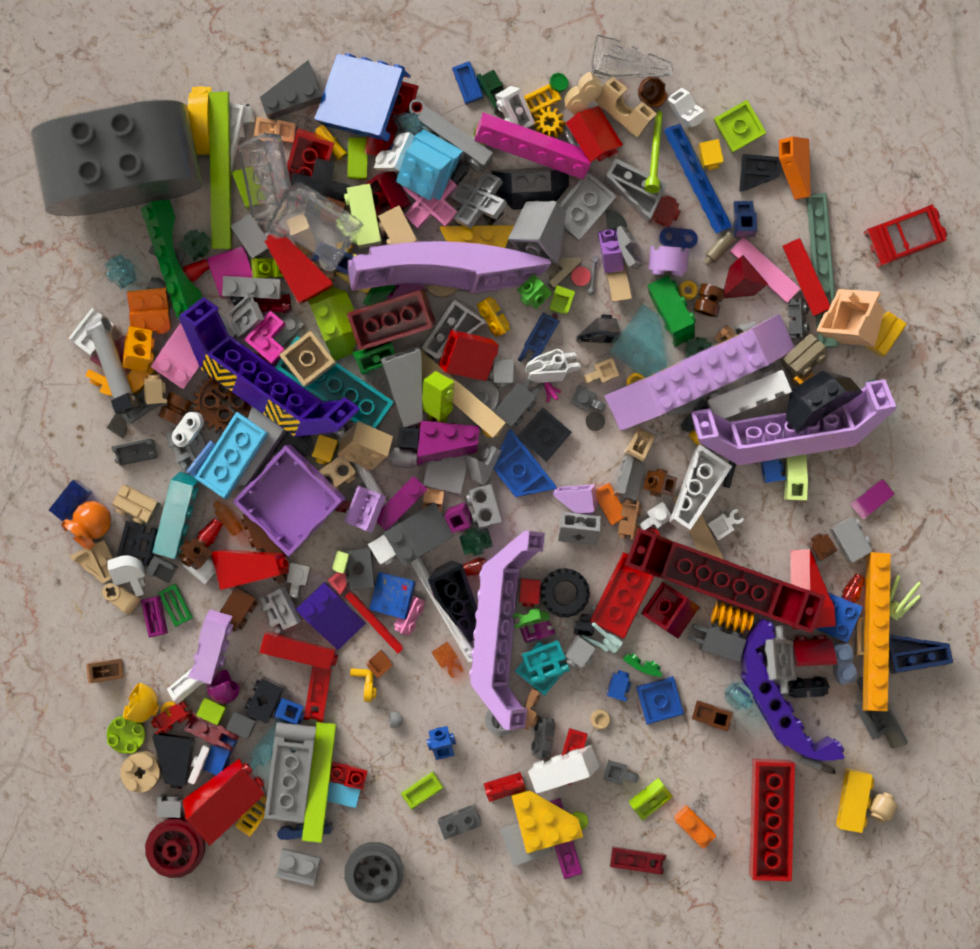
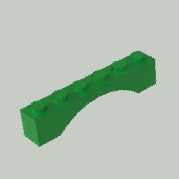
M170 199L151 201L140 209L178 319L180 314L203 297L201 291L186 277L176 258L172 238L176 217Z

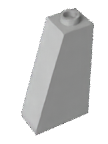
M418 346L381 358L404 428L416 427L423 421L421 352Z
M252 407L248 419L267 431L269 435L237 483V486L240 488L243 486L247 487L250 482L256 479L287 433L286 430L254 407Z

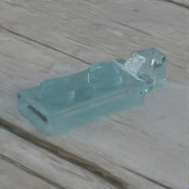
M278 720L250 754L253 760L249 765L253 771L259 764L264 766L272 758L276 723L279 722Z

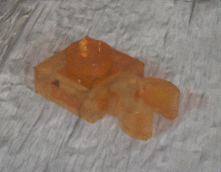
M448 641L431 652L441 668L447 665L448 674L452 678L454 677L452 673L454 667H457L460 672L463 671L462 666L459 663H455L454 660L458 656Z

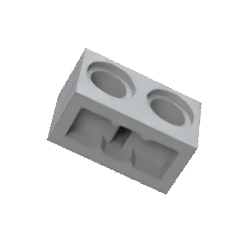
M491 484L469 490V495H466L469 506H473L475 513L471 514L474 525L478 524L479 528L502 522ZM481 491L486 494V500L483 503H478L475 500L477 492ZM484 510H488L492 514V518L487 522L480 518V514Z

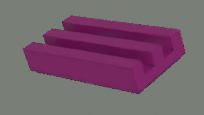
M155 596L142 599L141 605L148 637L168 634L161 597Z

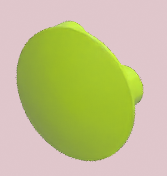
M123 715L116 717L107 728V744L119 753H134L145 741L146 731L143 723L130 721L123 718Z

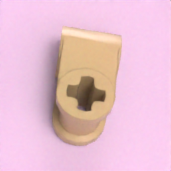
M114 583L105 585L102 590L103 597L128 615L133 613L142 599L139 596L136 597L134 592L127 590L121 585L115 586ZM115 587L116 589L114 592L117 594L110 596L111 591L109 590V588L111 589Z

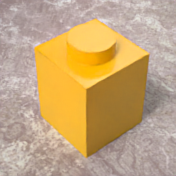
M719 139L699 143L698 152L703 169L708 168V171L719 169V166L724 162Z
M319 434L312 457L316 458L315 462L326 465L327 462H332L339 441Z

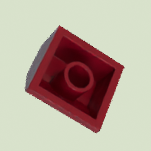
M394 171L377 174L366 183L371 185L378 222H380L379 215L397 206L404 210L411 205L401 184L396 182L397 176Z
M662 582L641 614L679 639L700 606Z
M814 635L815 639H807V636H795V640H790L794 644L796 666L837 664L833 641L830 638H826V635Z

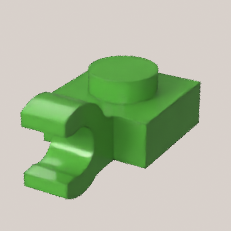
M540 609L530 610L529 614L526 615L521 613L512 615L513 618H520V623L514 625L515 628H523L529 624L534 625L550 620L548 612H542Z

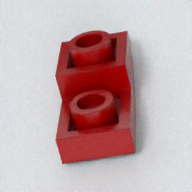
M332 761L330 782L363 790L368 770Z

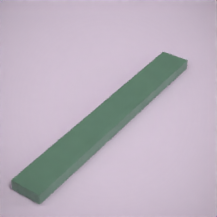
M827 193L811 194V197L806 198L811 263L831 305L835 298ZM825 312L816 316L817 328ZM817 332L818 341L825 345L826 348L839 347L838 341L833 338H825Z

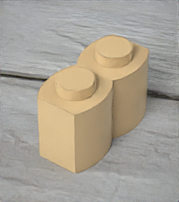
M592 72L582 76L578 85L570 89L564 98L566 108L574 115L586 110L589 102L594 101L601 94L603 89L601 80Z

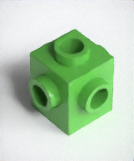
M534 274L517 289L522 295L520 300L527 307L531 305L535 309L543 304L552 294Z

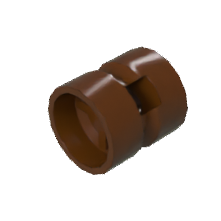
M702 283L698 293L700 298L696 300L693 310L706 316L718 317L721 307L719 302L723 301L725 290L714 285Z
M170 391L166 398L168 405L162 406L158 416L178 425L185 416L183 412H187L190 409L192 402Z

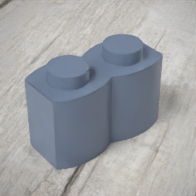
M846 642L833 644L837 658V664L833 665L835 680L842 685L856 682L857 671L852 663L853 650L851 646Z

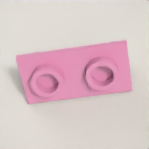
M413 595L407 619L397 618L394 629L401 634L410 636L416 627L418 616L424 610L426 600Z

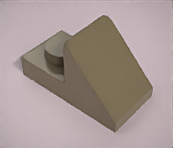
M559 257L558 263L554 264L561 271L558 272L556 270L550 275L548 285L554 290L557 285L581 264L582 260L580 258Z

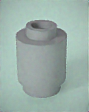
M394 447V451L390 450L389 462H392V466L416 467L418 452L413 451V449Z

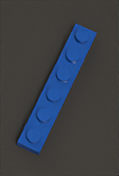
M681 124L668 127L664 130L667 140L671 144L676 158L679 160L703 211L706 213L711 227L716 234L731 228L732 225Z

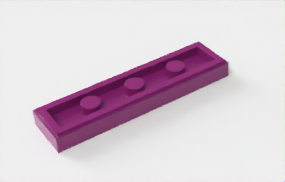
M561 798L550 800L551 803L564 810ZM573 840L555 845L564 879L583 874Z

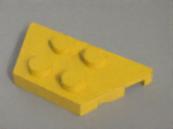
M514 225L473 226L471 229L466 226H447L446 228L440 226V231L446 242L474 243L505 248Z

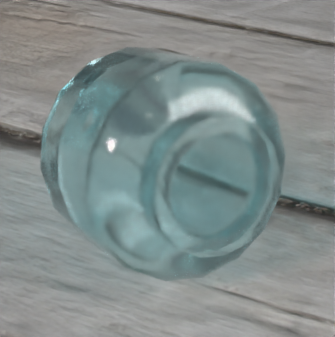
M732 682L724 691L725 701L736 711L747 710L753 704V694L742 682Z

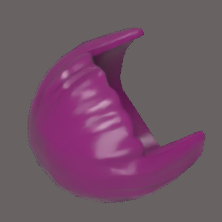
M222 670L216 673L212 683L207 684L206 689L207 694L214 702L227 704L238 697L240 686L236 681H232L228 670Z

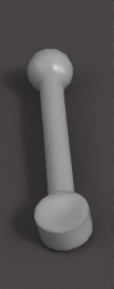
M597 255L591 257L592 270L590 286L587 289L589 295H593L595 292L593 285L596 263L599 260Z

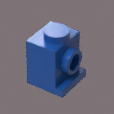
M774 459L760 462L764 483L786 480V476H781V472L784 471L782 461Z
M618 670V673L613 672L606 695L626 702L627 697L624 694L629 692L631 682H629L630 673Z
M281 698L272 719L297 725V723H301L304 717V712H302L304 706ZM286 711H291L292 716L287 717Z

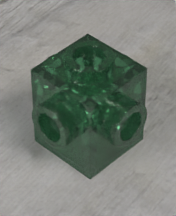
M197 229L187 232L183 237L184 240L179 243V246L194 262L199 257H205L210 252L209 248L212 247L209 244L211 239L204 231L200 233Z
M696 337V340L688 339L684 359L697 354V349L703 351L711 347L712 343L707 342V338Z
M477 527L465 530L466 534L459 536L464 555L472 553L474 557L484 554V549L493 547L488 528L477 531Z

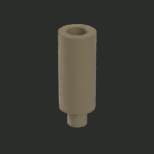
M725 231L705 253L706 258L703 260V263L706 266H709L712 262L716 263L736 241L735 237L728 231Z

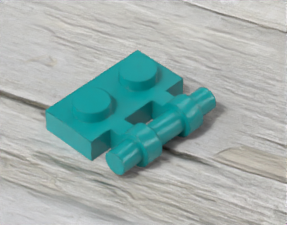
M558 640L522 653L528 672L536 670L538 675L531 677L533 685L540 682L543 684L550 678L561 677L563 673L570 671L568 664L559 665L558 661L565 659ZM553 664L554 669L543 673L542 667Z

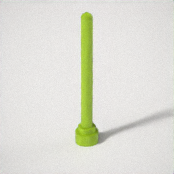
M660 110L656 111L657 115L654 120L650 176L645 181L644 189L648 193H658L661 182L657 177L663 113Z

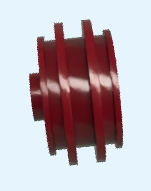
M182 817L168 818L157 824L149 833L145 843V856L150 867L159 875L168 878H182L192 873L202 862L206 851L205 840ZM165 832H170L171 838L167 839L164 835ZM179 833L185 834L186 838L181 839ZM159 844L163 845L162 851L159 850ZM170 845L175 846V851L178 853H172V848L170 847ZM191 845L193 851H187L186 846ZM181 857L186 861L183 864L179 863V858Z

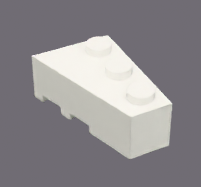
M592 745L582 749L573 750L563 756H554L546 762L544 760L538 761L533 764V767L528 772L536 793H540L588 778L599 768V764Z

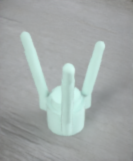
M595 622L592 623V626L605 637L602 641L604 644L586 635L581 636L588 642L602 648L605 652L609 650L615 653L623 644V641L618 636L612 633L607 634Z

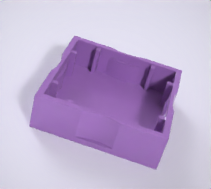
M289 444L282 448L266 465L261 475L250 482L232 502L253 522L262 527L268 537L289 557L346 500V497L295 447Z

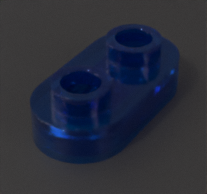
M666 227L659 234V242L664 247L692 249L698 242V236L691 229ZM666 234H671L672 239H666ZM685 236H690L692 241L687 242Z

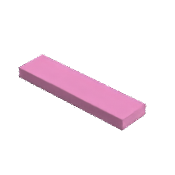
M742 237L729 251L737 259L744 255L768 283L767 286L785 303L800 289L746 238Z

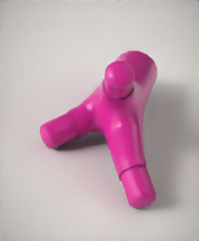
M544 382L547 394L546 402H550L551 396L557 401L559 398L556 393L560 394L561 390L556 389L550 382Z

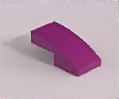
M882 478L867 489L864 494L851 502L850 505L863 520L895 493Z

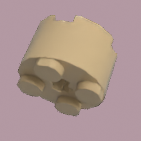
M141 750L132 754L123 762L121 767L123 784L128 790L134 792L151 790L163 776L158 757L151 753V751ZM141 767L142 770L145 769L146 773L143 775L139 773V769H141Z

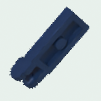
M543 312L526 340L517 360L520 362L524 360L528 349L535 352L530 361L541 355L560 321Z
M325 820L323 835L331 834L333 822L327 823V820ZM304 823L296 825V828L290 825L281 827L277 832V838L281 840L302 838Z

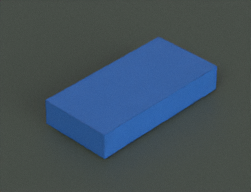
M471 62L452 67L465 105L483 99L484 97Z

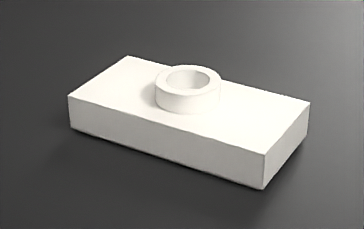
M191 670L167 689L176 704L180 703L204 683L188 678Z
M204 744L199 756L194 757L191 764L193 770L188 780L189 783L194 785L199 781L212 748L211 745Z

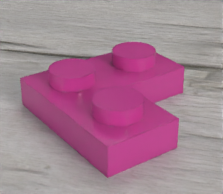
M269 311L264 320L244 340L274 365L281 358L280 354L285 351L274 338L286 324L273 312Z

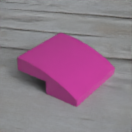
M244 246L207 258L220 297H224L222 296L223 276L253 278L252 268Z

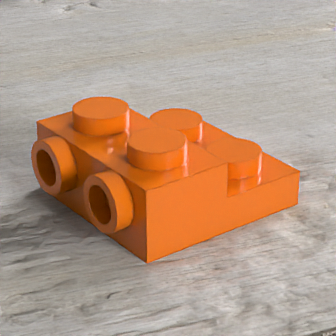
M167 288L127 291L131 326L156 331L157 334L167 333L171 329L172 318Z

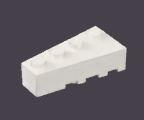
M772 370L762 374L763 378L756 380L754 377L744 381L745 385L738 388V385L726 389L727 393L722 395L719 392L709 395L710 400L707 401L712 413L725 419L792 392L784 371L781 370L774 373Z
M698 445L694 449L669 523L684 533L690 531L732 466L702 445Z

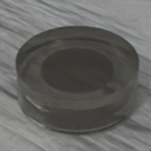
M591 412L586 417L585 423L589 430L599 431L604 427L605 418L599 412Z

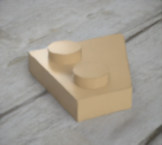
M106 540L96 543L90 551L83 549L70 556L73 561L84 567L83 569L94 575L101 583L112 580L108 571L107 560L114 557Z

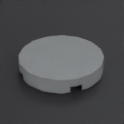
M475 379L466 384L465 388L493 412L499 405L500 396L498 389L492 382Z

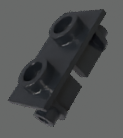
M815 676L805 679L797 677V680L788 682L790 687L789 697L805 698L807 697V691H810V697H825L829 693L828 688L830 686L826 677Z

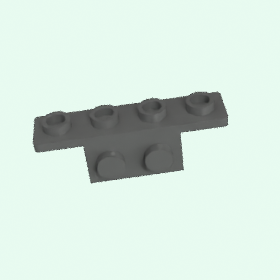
M860 677L856 682L863 693V677ZM863 699L854 705L872 740L878 739L884 734L891 748L904 746L908 743L889 705L888 711L885 712L863 711Z

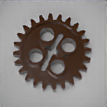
M209 375L208 382L203 379L201 380L203 387L196 386L199 393L193 394L194 397L198 398L192 401L194 405H197L193 410L194 412H200L204 419V425L208 423V430L215 427V433H218L219 429H222L224 432L235 415L226 404L221 405L220 398L212 393L213 390L218 393L223 401L228 400V405L233 410L246 418L249 417L252 406L245 401L241 406H235L233 404L234 400L241 398L230 390L226 393L220 392L219 389L223 385ZM208 399L216 401L213 406H207L205 403ZM222 412L230 414L226 420L220 419L219 415Z

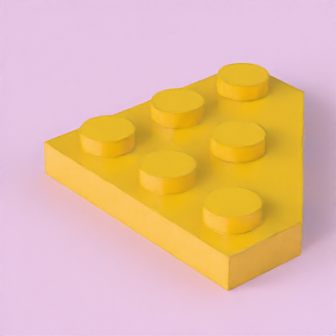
M530 790L511 795L526 853L583 837L579 820L571 813Z

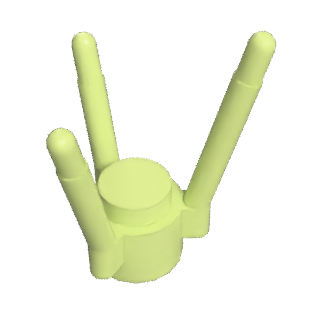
M897 575L890 592L889 616L896 621L902 618L905 612L921 598L920 595H917L904 607L921 585L918 582L900 604L896 601L893 604L891 603L900 580V575Z

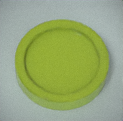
M581 811L573 812L572 815L576 816L579 820L581 831L584 830L588 825L586 814Z

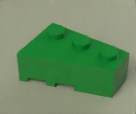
M669 275L648 284L649 296L665 323L666 331L669 330L673 338L672 344L674 348L694 339V323H696V319L692 312H688L686 308L688 305L684 296H679L677 292L679 288L675 280L671 281Z

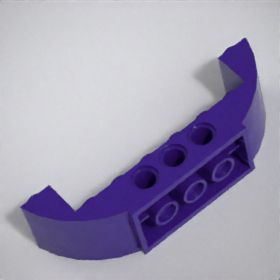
M759 618L750 628L745 638L746 643L741 655L742 673L739 676L777 742L783 747L789 746L797 753L808 758L826 761L844 759L843 752L845 750L835 738L832 739L826 736L813 743L811 738L803 733L802 730L805 728L799 718L797 719L793 716L792 713L795 711L790 702H787L782 697L785 694H781L780 685H777L776 682L774 683L773 680H769L767 666L763 664L765 658L760 650L756 648L765 644L766 640L776 638L774 635L776 630L770 621ZM766 682V688L761 691V685ZM776 700L775 706L770 707L771 702ZM786 717L785 722L780 724L781 719Z

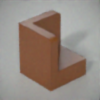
M382 649L365 663L377 678L381 677L394 665Z

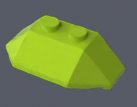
M332 287L310 299L309 304L328 350L334 361L351 355L356 345L347 313L353 311L354 308L347 292Z

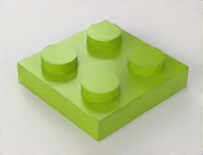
M748 100L743 101L713 119L731 153L766 134L764 127Z

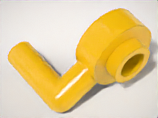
M351 668L350 676L366 677L364 702L372 703V699H376L377 687H373V672L370 669Z

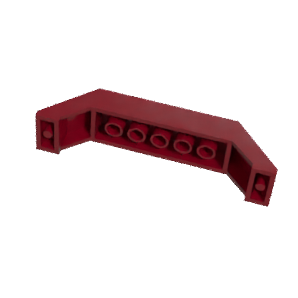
M640 528L637 530L625 563L628 567L809 633H813L826 597Z

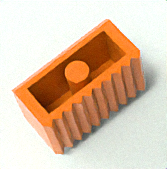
M687 805L674 816L676 824L692 837L702 849L716 837V834Z

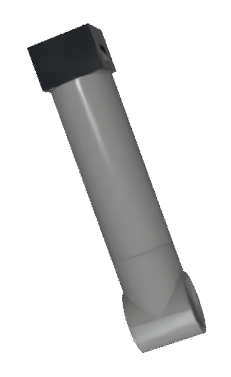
M102 316L87 323L85 330L88 337L94 343L113 396L111 403L114 412L126 414L141 407L137 394L132 393L115 345L117 338L112 336L113 328L110 321L105 316Z

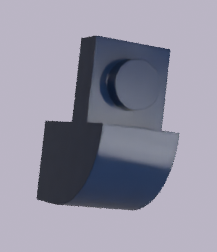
M734 201V237H755L757 233V214L754 212L753 201Z

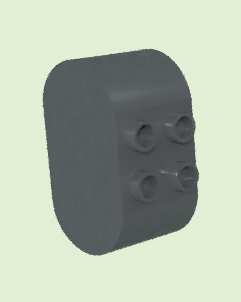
M149 100L68 115L40 123L30 132L45 211L51 215L82 216L147 204L151 201L185 196L199 190L203 186L188 106L183 102Z

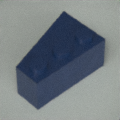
M889 634L890 674L953 663L949 643Z

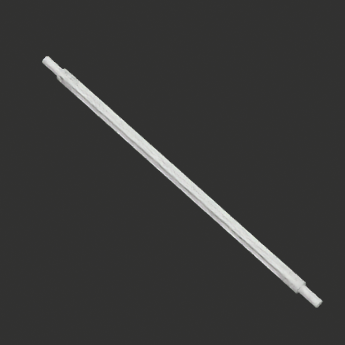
M344 426L338 432H334L340 443L342 436L347 432ZM352 462L366 488L383 495L369 469H364ZM397 520V521L390 527V529H391L392 527L396 526L397 524H399V523H400L399 520ZM417 558L411 562L412 567L463 652V655L468 663L472 664L471 653L473 647L471 643L468 642L433 597L428 582L431 575L421 558Z

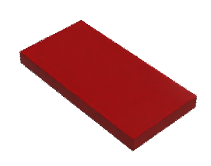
M622 552L589 620L590 623L595 622L602 629L622 639H625L655 577L626 566L625 563L629 554Z

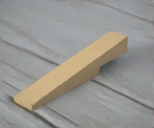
M420 349L422 377L426 379L437 371L453 380V404L490 436L495 438L507 423L449 373H445L434 360Z

